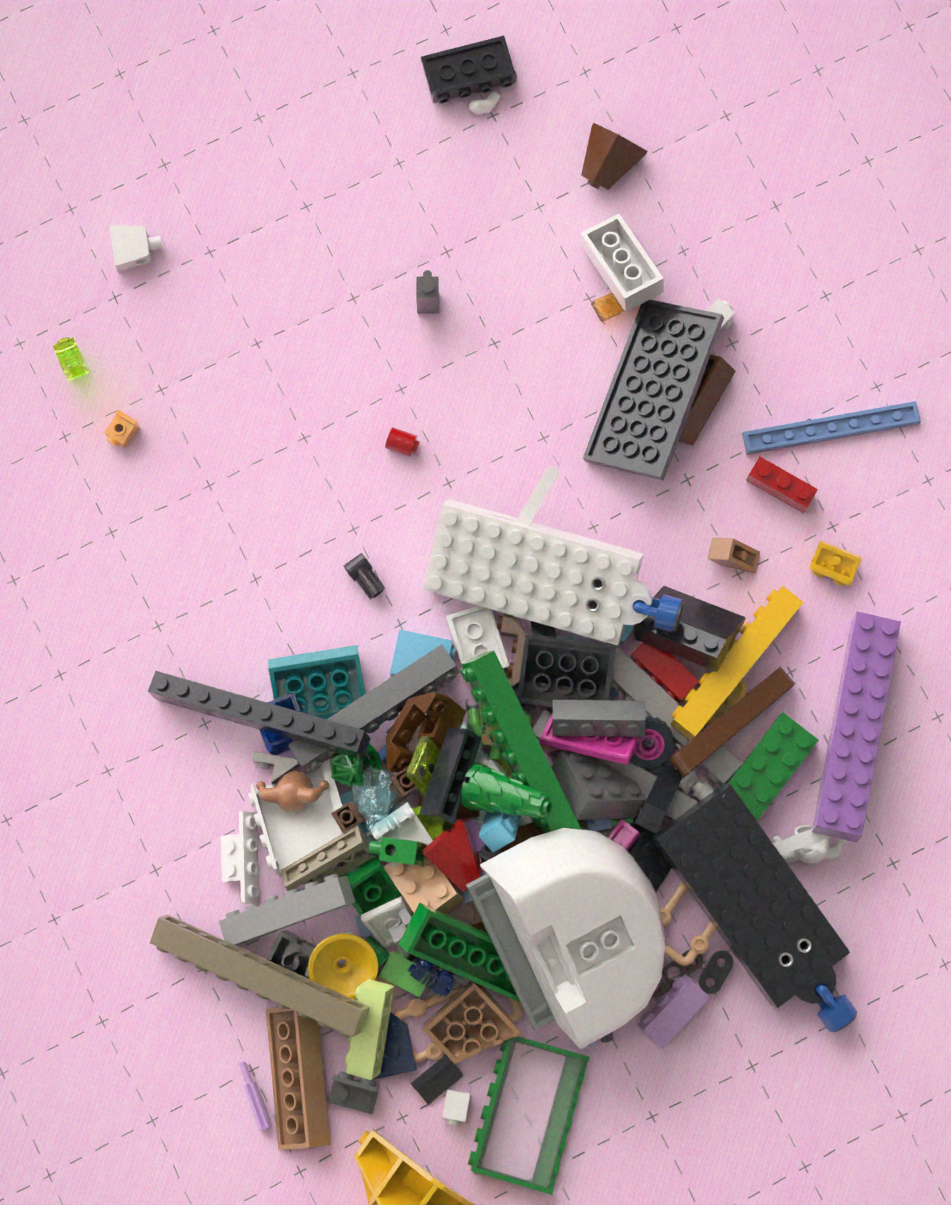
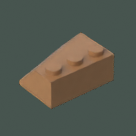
M473 981L465 985L423 1025V1031L454 1064L522 1034L506 1010L482 985Z

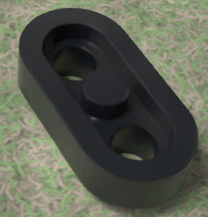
M717 951L709 959L698 980L699 987L706 994H714L721 989L734 964L730 953L727 951ZM719 958H723L725 960V965L723 967H720L717 964V960ZM708 978H712L714 981L712 987L706 985Z

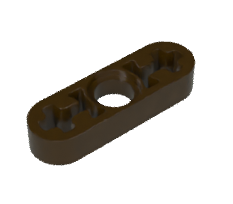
M690 950L685 951L681 955L685 957ZM702 955L697 956L696 966L690 964L685 967L688 970L687 973L674 960L663 967V977L670 985L666 987V984L663 983L659 986L660 992L654 991L652 997H659L672 988L675 980H671L667 976V971L670 967L675 966L680 970L679 977H683L685 974L689 976L701 967L703 963Z

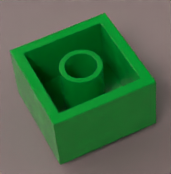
M376 856L341 876L348 877L356 902L352 905L360 916L396 898L403 897Z

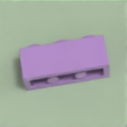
M685 974L674 981L672 989L667 994L659 997L656 1002L657 1005L651 1011L643 1014L638 1026L663 1049L710 997Z

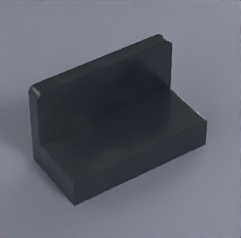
M445 1054L410 1084L424 1101L430 1104L462 1078L463 1073Z

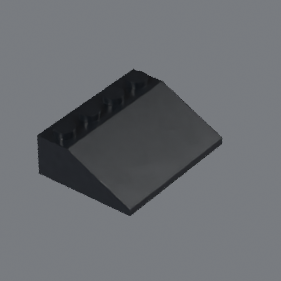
M663 586L654 598L661 599L664 594L682 599V602H684L677 630L672 633L654 628L655 617L648 615L640 623L634 624V639L717 672L746 617Z
M525 634L517 693L519 703L553 708V700H611L616 646Z

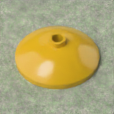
M336 934L324 939L313 950L308 963L310 980L354 1000L356 999L357 987L368 979L375 980L378 973V960L373 948L363 938L353 934ZM339 960H345L343 965L337 964Z

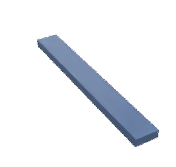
M914 401L745 431L742 433L746 455L912 426L920 424L921 421L917 403Z

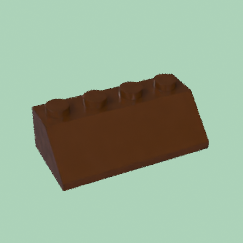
M710 355L678 442L694 445L736 371L722 357Z

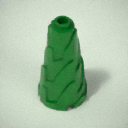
M484 764L473 765L466 774V777L470 778L469 783L463 782L462 803L464 807L470 810L543 818L549 815L553 808V802L549 796L524 785V782L507 777L505 773Z

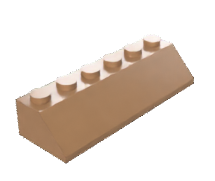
M291 1008L266 1009L278 1150L330 1145L318 1021L312 1018H303L297 1014V1011Z

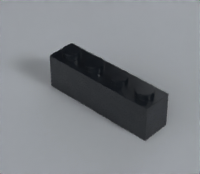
M464 728L447 729L419 812L420 815L435 823L454 824L462 800L463 782H468L469 777H466V774L474 764L482 740L480 736Z

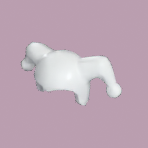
M813 825L795 828L794 835L812 829ZM774 836L772 839V843L778 842L782 840V838L780 836ZM830 837L781 856L786 863L801 860L807 864H816L824 859H837L841 854L843 844L847 840L838 838V842L832 847L830 846Z

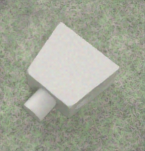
M110 226L114 264L117 272L150 263V250L163 249L161 236L148 237L145 226Z

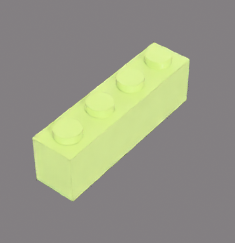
M368 979L357 987L355 993L357 1001L369 1006L370 1009L361 1033L348 1038L350 1050L345 1058L347 1074L373 1080L381 1073L394 986Z

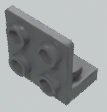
M345 1072L333 1075V1084L328 1098L329 1103L373 1114L380 1087L375 1086L376 1081L362 1078V1081L353 1080L354 1075Z

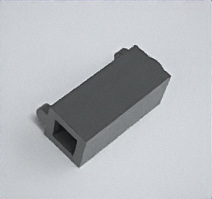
M425 270L423 276L416 277L417 313H439V276H432L429 270Z

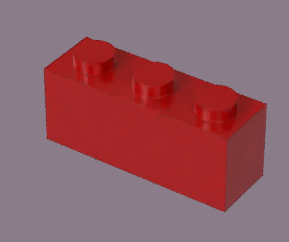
M759 456L746 479L747 482L803 514L818 491L817 488Z
M641 643L630 656L635 664L644 670L652 680L660 685L678 703L699 683V680L672 654L645 643Z

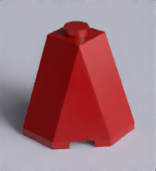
M463 818L455 822L451 830L448 829L441 833L421 852L462 892L468 890L467 884L482 877L484 874L480 867L467 821Z

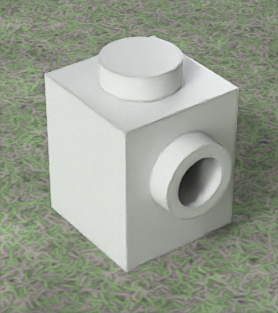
M718 298L707 310L724 316L719 333L722 330L727 331L734 323L732 319L735 312L727 301L722 302Z

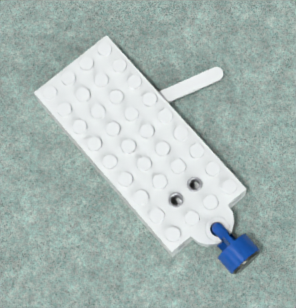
M550 466L545 470L518 518L451 499L442 504L423 590L617 646L623 638L625 626L640 623L648 615L655 617L654 628L672 633L677 630L684 602H682V599L664 594L661 599L654 598L650 593V588L645 583L637 580L644 556L643 553L532 522L559 475L556 467Z

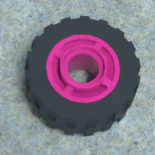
M645 717V737H640L631 758L634 765L644 769H654V767H660L664 762L668 761V757L673 752L674 739L672 730L665 721H661L658 717ZM646 738H651L655 743L647 747L643 745L642 741Z

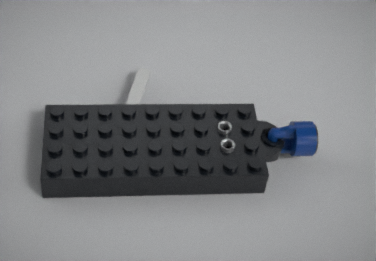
M723 783L651 839L769 1004L779 1008L795 995L802 1001L811 1004L817 1003L821 1008L817 1016L829 1032H838L852 1023L857 1016V1010L846 995H840L836 998L833 995L836 987V973L832 966L847 956L850 951L781 856L830 836L813 833L812 829L772 843L732 785Z

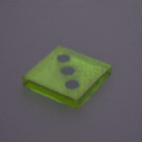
M421 736L406 773L424 796L426 795L440 750L428 736Z

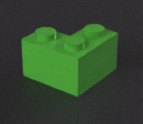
M400 950L397 953L391 952L379 977L421 998L433 972L429 971L431 966L420 960L417 963L409 961L410 956L406 957Z

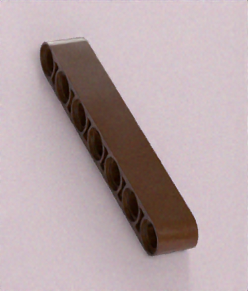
M779 667L676 752L669 761L683 777L687 776L796 683L782 667Z

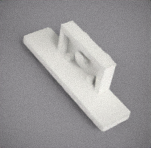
M249 811L239 812V834L221 836L222 882L241 881V903L244 904L258 903L259 896L257 824L254 817L256 813Z

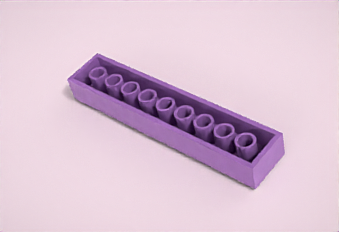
M858 611L852 618L812 827L813 833L856 843L862 837L901 621Z

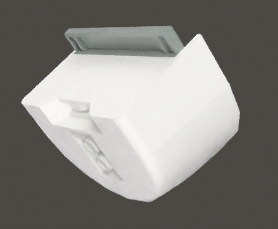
M561 828L532 837L480 864L481 869L486 875L470 882L466 886L527 1019L534 1030L554 1020L572 1041L582 1049L624 1026L647 1006L662 978L666 946L664 928L655 890L642 869L623 846L597 831Z

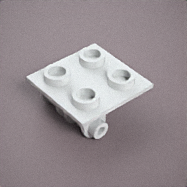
M408 802L369 828L377 842H381L382 837L425 843L426 846L433 841ZM394 847L393 850H392V854H393V855H394V853H395V851H396V848H395V847Z

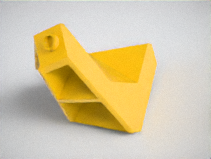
M374 1129L370 1133L365 1131L358 1141L361 1146L354 1155V1158L361 1170L369 1205H476L417 1164Z

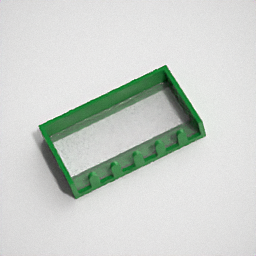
M512 1037L501 1043L502 1059L496 1060L493 1073L497 1074L495 1083L490 1082L487 1096L491 1097L489 1106L484 1105L480 1119L484 1120L482 1129L477 1128L474 1142L478 1143L476 1152L471 1151L467 1165L472 1166V1172L552 1195L568 1131L572 1124L574 1109L578 1102L580 1087L584 1080L586 1065L590 1057L523 1037Z

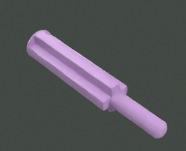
M245 1061L239 1063L246 1082L244 1088L259 1131L267 1130L272 1127L257 1083L252 1081Z

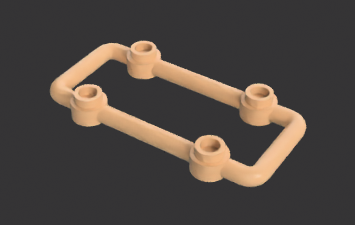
M683 882L666 905L660 908L663 928L669 925L671 912L688 890ZM710 921L701 935L692 938L690 951L685 957L666 943L665 955L682 966L690 965L698 955L706 953L709 947L708 940L716 928Z
M461 984L460 987L434 995L425 1000L413 999L408 1004V1007L396 1012L395 1016L401 1020L411 1015L420 1017L425 1014L427 1008L451 999L465 985ZM508 997L514 1011L509 1016L516 1022L522 1017V1006L520 1002ZM431 1042L426 1047V1050L417 1054L413 1048L415 1063L427 1059L439 1060L444 1054L435 1042Z

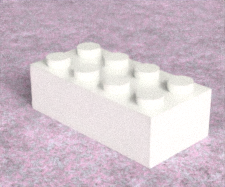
M620 214L581 233L582 248L625 312L664 292L663 277Z

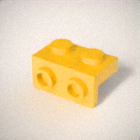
M820 540L810 562L809 569L818 577L824 578L827 576L832 578L833 582L840 586H845L846 584L851 586L862 557Z

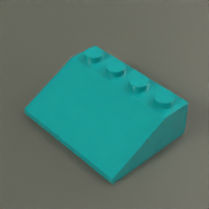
M357 645L268 659V670L275 705L327 720L365 695Z

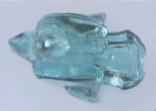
M373 767L365 769L362 775V786L354 784L352 787L353 802L357 806V811L365 818L367 830L369 831L378 820L388 816L389 809L397 797V793L390 791L389 788L392 781L390 774L384 769L380 770Z

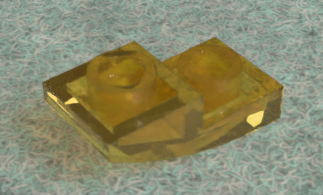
M613 293L595 299L591 303L601 322L625 312Z

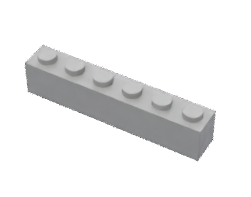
M333 874L325 877V882L318 884V881H314L304 885V890L298 891V888L284 892L285 897L280 899L278 895L265 899L266 904L261 906L258 903L246 906V911L240 913L239 910L227 913L226 918L219 921L224 940L237 946L356 903L348 877H338V874Z

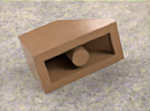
M712 537L708 559L721 566L756 573L760 551L734 538Z

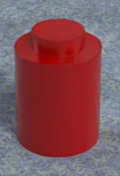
M392 427L387 437L385 448L411 457L412 453H417L420 441L417 440V435Z

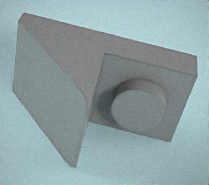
M253 751L252 761L257 763L256 767L270 769V766H274L271 778L272 784L279 781L285 773L299 767L297 759Z

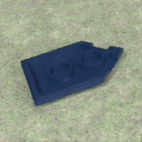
M391 1012L381 1073L374 1079L417 1070L408 1024Z

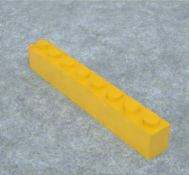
M783 585L778 591L773 589L766 598L769 603L765 608L760 605L752 616L756 619L751 624L747 621L739 631L742 636L738 641L734 640L718 671H712L711 674L706 672L699 680L701 684L699 689L696 691L693 688L686 696L685 700L688 701L683 708L679 705L671 716L674 719L670 725L691 741L699 733L804 603Z

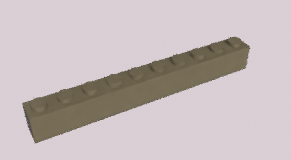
M171 915L158 917L150 940V944L157 946L156 949L163 953L170 952L176 955V958L180 961L194 963L199 970L211 971L221 980L235 982L238 988L243 990L250 989L256 992V995L262 999L276 1001L279 1007L284 1009L291 1008L297 1011V1014L303 1018L317 1020L318 1024L322 1027H332L338 1030V1033L344 1037L351 1038L361 1033L370 1009L369 1006Z

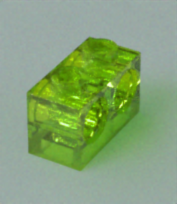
M69 337L62 338L57 341V344L52 345L68 381L89 373L74 337L70 339Z

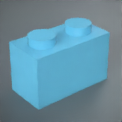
M486 812L479 837L492 852L497 851L515 840L521 815L517 814L514 816L497 812V814Z

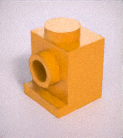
M117 410L115 417L104 432L107 437L106 441L115 447L120 445L125 448L139 428L138 422ZM119 426L123 427L122 432H116Z

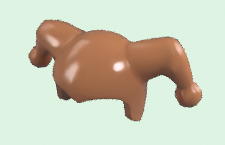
M290 771L281 777L276 787L266 788V784L263 781L257 782L256 787L262 800L277 803L285 811L297 812L305 808L308 803L317 801L323 791L329 788V783L323 780L319 783L318 787L313 788L311 779L306 774L299 771Z

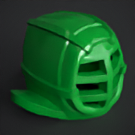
M370 743L363 760L340 753L330 761L332 779L350 787H360L358 795L361 797L371 792L379 779L382 769L381 757ZM369 764H371L370 771L367 775Z

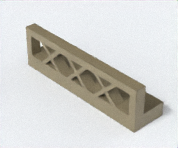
M357 825L283 868L281 873L285 888L292 890L300 885H306L314 881H318V884L325 882V877L333 874H338V877H341L375 856L369 855V844L365 841L363 830ZM362 849L366 851V853L362 855H355V853L359 852ZM340 862H347L343 866H335ZM321 873H328L323 878H316Z

